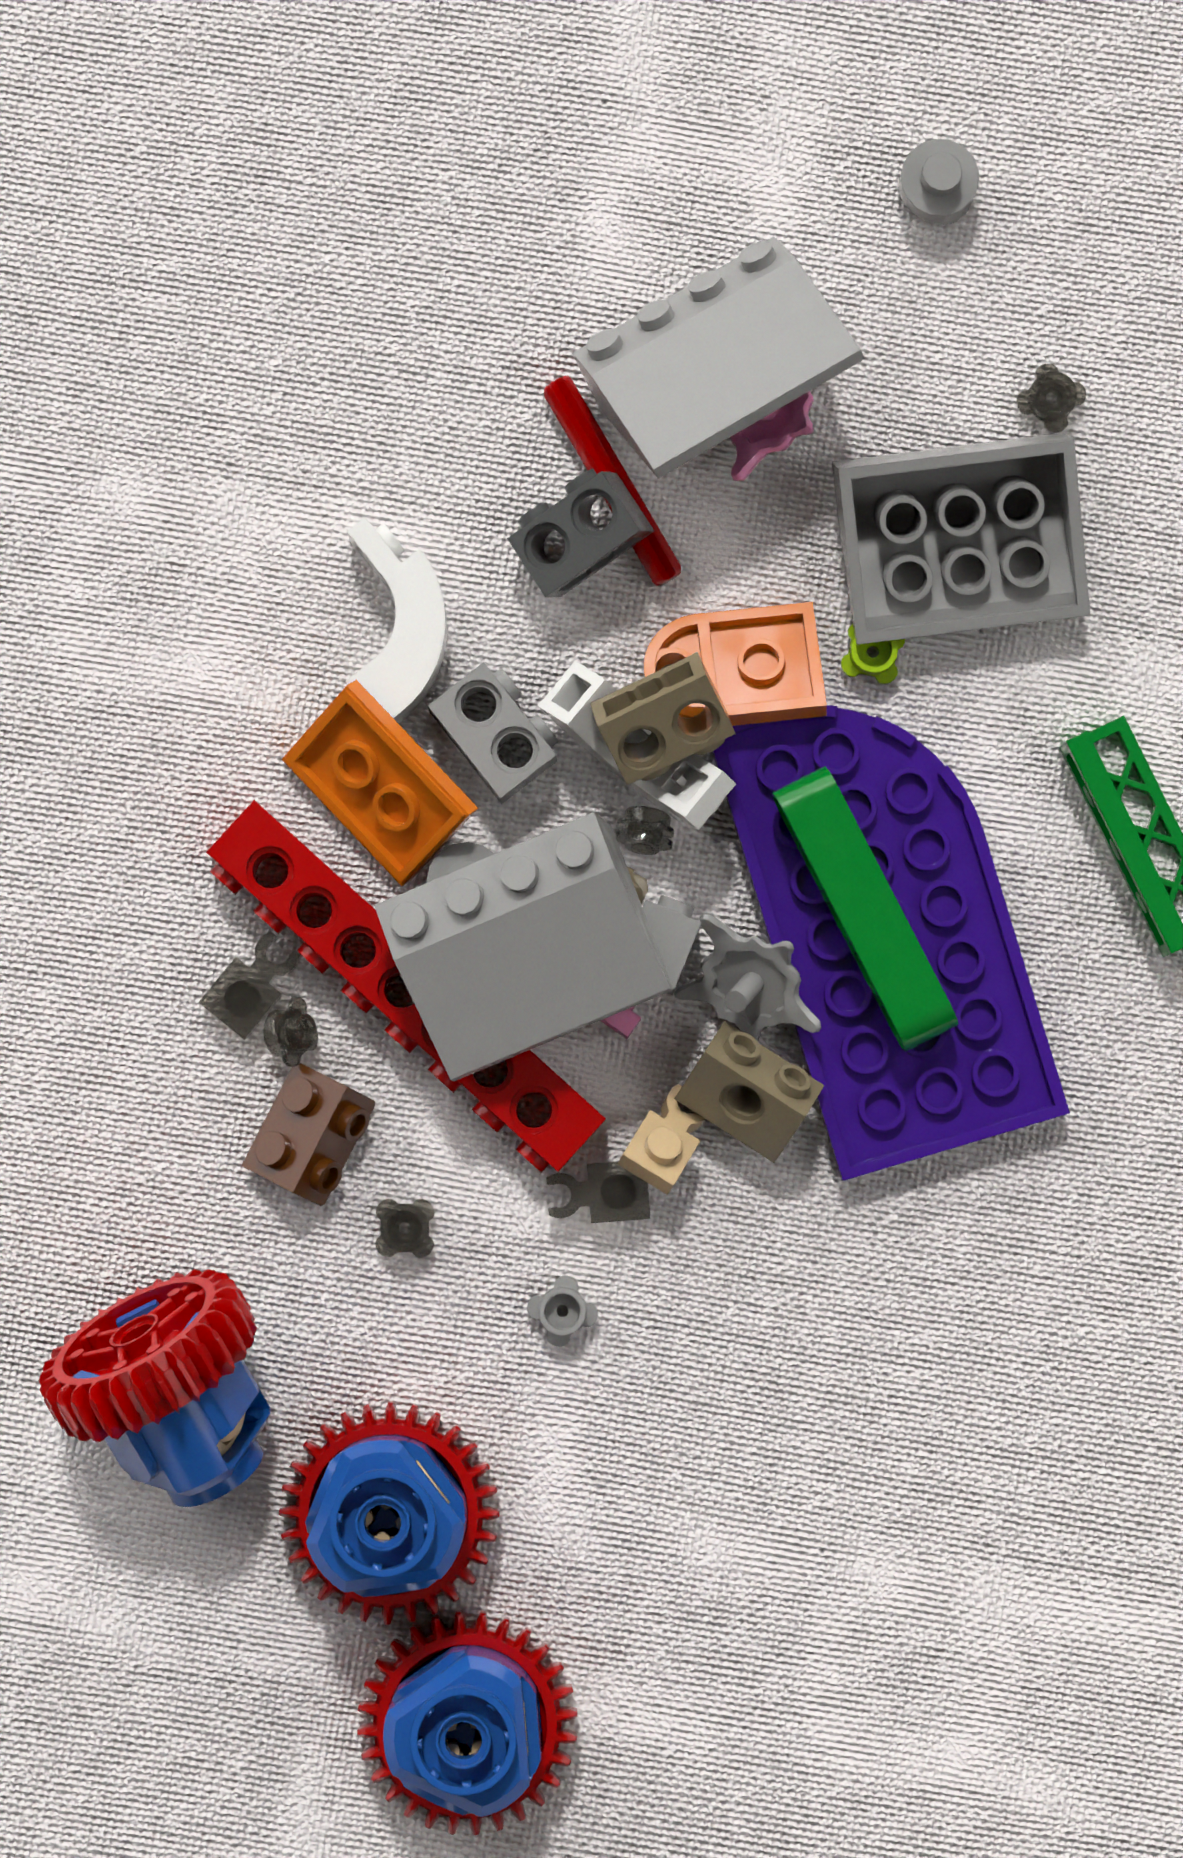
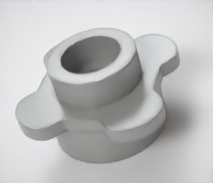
M571 1276L558 1277L554 1288L543 1296L534 1295L530 1298L527 1305L529 1316L533 1319H539L547 1330L548 1342L558 1347L567 1345L571 1334L582 1326L591 1327L594 1325L598 1317L596 1306L585 1302L578 1292L577 1280ZM560 1305L568 1308V1314L565 1317H560L557 1314V1308Z

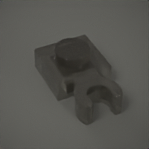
M271 931L264 934L258 940L255 947L256 960L250 967L235 957L198 1002L244 1040L250 1037L283 996L282 993L271 985L276 977L292 973L301 960V955L293 951L285 962L281 964L272 963L268 958V949L278 937Z
M618 1162L587 1164L588 1181L578 1182L574 1177L565 1173L552 1174L546 1177L547 1185L563 1184L567 1186L571 1191V1200L564 1207L548 1208L549 1216L566 1218L573 1215L579 1207L590 1206L591 1223L650 1219L648 1183L619 1166Z

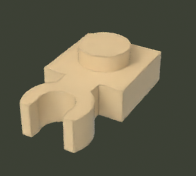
M679 1084L670 1090L663 1101L661 1116L652 1110L648 1112L617 1163L667 1195L701 1141L689 1133L699 1129L705 1118L697 1113L688 1114L679 1108L678 1101L674 1099L682 1087Z

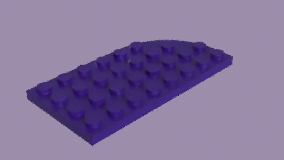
M827 705V716L733 726L736 734L726 738L724 743L712 751L717 768L724 771L736 783L726 796V800L771 945L782 941L792 942L794 951L791 955V963L798 970L801 977L799 996L821 1023V1029L816 1033L804 1030L796 1024L794 1025L809 1075L824 1085L817 1097V1102L841 1181L1070 1114L983 827L971 799L952 770L920 743L917 737L901 727L878 716L873 717L853 710L837 708V706ZM824 766L827 767L836 781L958 1020L957 1026L906 1052L903 1051L889 1027L772 797V792Z

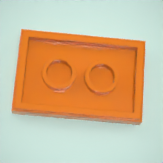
M357 679L346 685L281 759L401 886L411 881L478 809L469 797Z

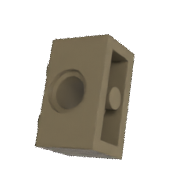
M724 1021L674 1099L775 1163L807 1116L824 1085L809 1076L801 1067L789 1063L758 1043L750 1034L742 1032Z

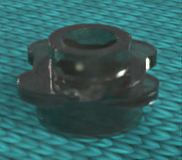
M1043 364L1036 369V380L1029 390L1019 393L1016 404L1022 414H1032L1041 420L1048 432L1059 433L1067 427V417L1073 408L1084 403L1086 390L1081 383L1073 382L1066 374L1059 372L1055 365ZM1049 393L1055 394L1057 397V401L1053 404L1048 403L1046 400V395Z
M632 806L625 810L624 818L617 820L616 828L621 831H617L615 836L617 842L624 844L629 851L642 855H655L659 851L672 849L673 841L668 838L674 837L675 830L670 826L671 817L666 812L653 807Z
M301 997L291 998L287 1009L273 1010L266 1017L263 1029L265 1044L271 1054L282 1057V1061L286 1066H298L301 1056L306 1051L316 1049L318 1044L316 1023L312 1016L307 1014V1004Z
M394 1199L381 1201L376 1208V1215L381 1220V1235L375 1242L377 1251L385 1257H392L397 1252H412L418 1258L429 1255L434 1248V1241L429 1236V1221L435 1214L432 1204L425 1199H418L413 1204H398ZM403 1222H407L411 1226V1230L407 1234H403L399 1230V1226Z

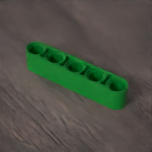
M824 766L772 792L774 802L903 1051L906 1052L957 1026V1017L940 982L827 767Z

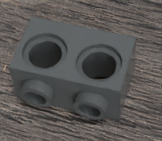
M594 469L582 473L565 486L564 489L568 494L565 498L552 507H549L548 503L545 502L525 513L517 521L521 529L507 538L545 597H562L654 532L649 521L617 473L601 471L597 474ZM600 497L607 499L612 507V519L602 530L598 529L591 519L592 505ZM554 530L561 534L565 542L564 554L555 563L548 559L544 551L545 539Z

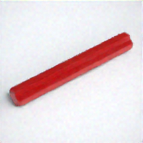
M564 376L551 382L544 388V397L587 471L594 469L597 474L601 471L617 473L654 529L653 533L632 548L653 584L660 586L668 583L681 573V565L572 378ZM604 498V500L606 501L608 507L610 508V510H611V512H612V507H611L610 503L608 502L607 499Z

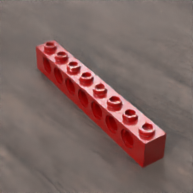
M255 800L251 802L207 850L206 853L217 862L209 872L235 895L243 887L246 888L260 901V904L253 912L278 934L286 927H289L304 941L296 951L322 974L330 966L333 967L348 981L340 991L366 1014L373 1006H376L391 1020L384 1031L409 1053L417 1045L420 1046L435 1060L428 1070L453 1093L462 1085L479 1101L471 1110L497 1133L507 1125L523 1141L515 1150L541 1173L548 1165H551L559 1173L606 1121L603 1115L531 1050L505 1060L508 1067L507 1076L496 1087L488 1088L481 1086L476 1082L474 1074L456 1081L450 1080L415 1004L399 1008L390 1004L387 999V986L393 978L400 976V973L393 960L376 910ZM270 857L281 858L286 861L288 866L286 880L275 888H265L259 885L256 877L257 868L260 863ZM311 897H324L330 901L332 907L329 921L318 928H310L303 925L300 919L302 904ZM355 936L369 937L375 943L376 953L374 959L365 967H351L346 964L343 958L345 944ZM533 1093L545 1096L552 1106L550 1119L544 1125L536 1128L525 1126L517 1116V1107L520 1100L526 1095Z

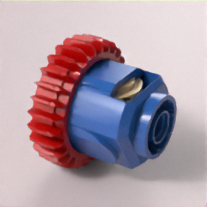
M193 1269L186 1276L176 1272L167 1281L157 1278L152 1286L144 1289L137 1286L135 1293L124 1299L117 1297V1302L105 1310L98 1309V1315L87 1322H80V1329L74 1334L66 1335L64 1337V1345L52 1350V1359L44 1363L43 1372L38 1380L41 1385L40 1392L44 1397V1402L55 1421L59 1423L60 1427L64 1429L69 1437H75L80 1441L92 1439L93 1441L101 1442L105 1440L120 1467L130 1475L132 1480L166 1490L175 1505L193 1507L220 1498L248 1479L258 1468L263 1458V1450L256 1438L267 1423L270 1415V1406L244 1362L247 1355L246 1349L252 1347L254 1342L253 1336L257 1330L254 1322L255 1318L250 1311L251 1308L240 1288H237L235 1282L226 1273L210 1269L203 1273L200 1270Z
M389 1401L384 1412V1418L377 1419L372 1406L365 1404L362 1414L363 1422L356 1424L354 1418L345 1411L340 1414L343 1427L342 1432L338 1434L328 1424H324L320 1427L323 1439L327 1442L323 1447L308 1440L302 1445L307 1454L313 1458L310 1464L295 1460L289 1466L297 1475L302 1477L300 1484L286 1483L282 1486V1492L296 1497V1505L280 1508L279 1515L295 1519L296 1526L284 1531L281 1534V1538L287 1541L299 1540L301 1545L288 1559L290 1563L302 1562L307 1559L311 1567L307 1569L301 1581L303 1584H306L318 1577L323 1580L324 1584L317 1597L320 1601L329 1597L334 1591L342 1595L338 1605V1612L341 1614L354 1601L361 1604L360 1620L363 1622L367 1621L374 1607L382 1608V1617L385 1625L391 1624L395 1608L403 1607L408 1621L414 1622L417 1614L416 1604L424 1602L425 1607L430 1613L435 1615L439 1612L436 1595L443 1592L448 1599L456 1602L459 1600V1593L453 1582L459 1578L469 1585H474L477 1580L471 1569L467 1567L469 1562L487 1565L489 1557L482 1550L478 1549L477 1545L479 1541L484 1543L495 1542L497 1538L495 1532L482 1527L483 1520H492L500 1516V1510L497 1508L483 1505V1499L497 1493V1485H480L478 1478L490 1469V1465L488 1462L471 1465L468 1459L473 1455L478 1445L476 1442H472L460 1449L454 1443L461 1430L458 1424L448 1430L445 1435L439 1432L437 1429L440 1425L441 1414L438 1412L426 1424L418 1422V1405L413 1404L406 1415V1419L398 1418L395 1403Z
M456 1610L453 1627L445 1628L444 1622L436 1614L432 1616L431 1620L432 1633L427 1636L417 1624H413L409 1630L414 1644L408 1648L405 1643L394 1638L390 1643V1647L397 1660L393 1663L389 1659L378 1657L374 1663L378 1670L385 1675L384 1680L368 1678L364 1683V1688L377 1695L376 1701H362L358 1705V1711L365 1715L373 1716V1722L358 1727L357 1736L374 1738L375 1744L362 1752V1760L380 1759L382 1765L371 1776L373 1783L390 1778L393 1784L388 1790L385 1799L391 1802L402 1794L409 1798L404 1811V1816L407 1818L412 1816L419 1807L426 1809L425 1827L431 1829L439 1815L448 1817L447 1826L449 1834H455L460 1819H469L472 1834L479 1835L482 1818L490 1816L496 1830L500 1831L504 1827L503 1812L508 1809L511 1810L512 1814L519 1821H523L526 1819V1812L522 1802L528 1797L539 1807L545 1804V1797L538 1787L541 1782L554 1788H558L561 1784L558 1775L550 1769L551 1766L556 1764L568 1767L571 1764L572 1758L570 1755L558 1748L560 1743L569 1744L577 1741L576 1732L562 1728V1722L578 1717L577 1708L560 1705V1700L573 1693L572 1684L555 1686L553 1679L557 1678L564 1670L562 1662L553 1663L545 1667L541 1661L547 1655L550 1646L547 1643H543L531 1651L527 1647L531 1634V1629L528 1627L523 1629L516 1638L509 1636V1617L505 1616L498 1624L496 1630L487 1628L488 1618L486 1611H480L475 1626H467L463 1611ZM541 1732H542L543 1745H541Z

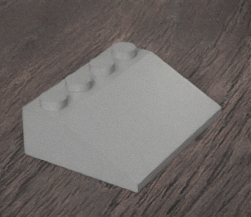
M775 237L747 246L736 259L717 270L706 271L697 275L684 289L665 300H656L640 309L637 316L614 329H607L596 333L588 340L585 346L572 353L599 409L658 479L865 359L860 347L796 257Z
M1065 433L832 461L838 524L856 644L1091 615L1074 439Z
M595 812L374 905L393 960L452 1081L466 1077L673 990L613 828Z

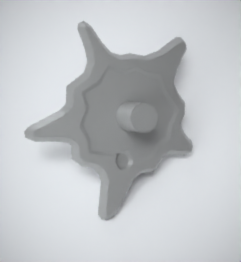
M703 914L700 916L701 926L710 936L714 944V950L700 964L704 976L696 981L680 986L674 992L675 998L709 1003L714 1006L719 1018L735 1023L742 1032L750 1034L757 1041L760 1038L761 1032L767 1027H776L782 1023L796 1024L812 1033L820 1031V1020L804 1004L799 996L801 977L798 970L791 963V955L794 951L792 942L782 941L773 945L767 944L757 936H740L712 915Z

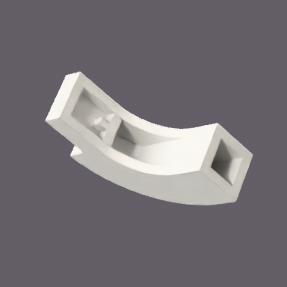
M364 517L348 529L347 534L353 546L390 591L395 603V624L391 637L384 649L345 682L348 685L357 679L399 724L422 702L440 671L447 643L446 609L436 573L421 548L401 562L398 556L405 550L384 523L375 529L367 518Z
M574 661L540 702L538 707L577 743L625 782L597 727L590 703L617 690L606 679ZM646 729L635 730L626 737L625 741L628 743H640L649 737L651 731ZM695 754L671 764L670 769L666 773L648 781L638 780L629 784V786L679 822L684 820L697 830L718 810L724 798L736 785L724 771Z

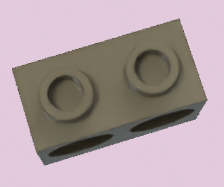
M698 652L590 703L597 727L627 785L638 780L648 781L666 773L670 769L671 764L692 754L704 755L719 748L726 738L736 734L727 710ZM693 703L705 705L703 711L697 716L691 718L679 716L681 710L687 705ZM646 729L651 731L649 737L640 743H628L625 741L626 737L635 730Z

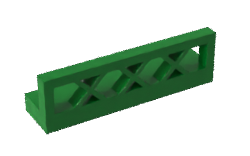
M1123 715L1090 732L1085 731L1065 741L1059 749L1162 956L1165 957L1183 948V923L1174 906L1177 892L1183 894V885L1180 884L1183 877V833ZM1117 733L1127 753L1120 776L1107 772L1094 746L1095 743ZM1132 765L1141 783L1128 779ZM1125 787L1148 795L1153 805V810L1147 828L1133 824L1121 800ZM1158 818L1167 835L1154 831ZM1151 839L1174 848L1179 858V863L1173 881L1159 876L1147 852Z

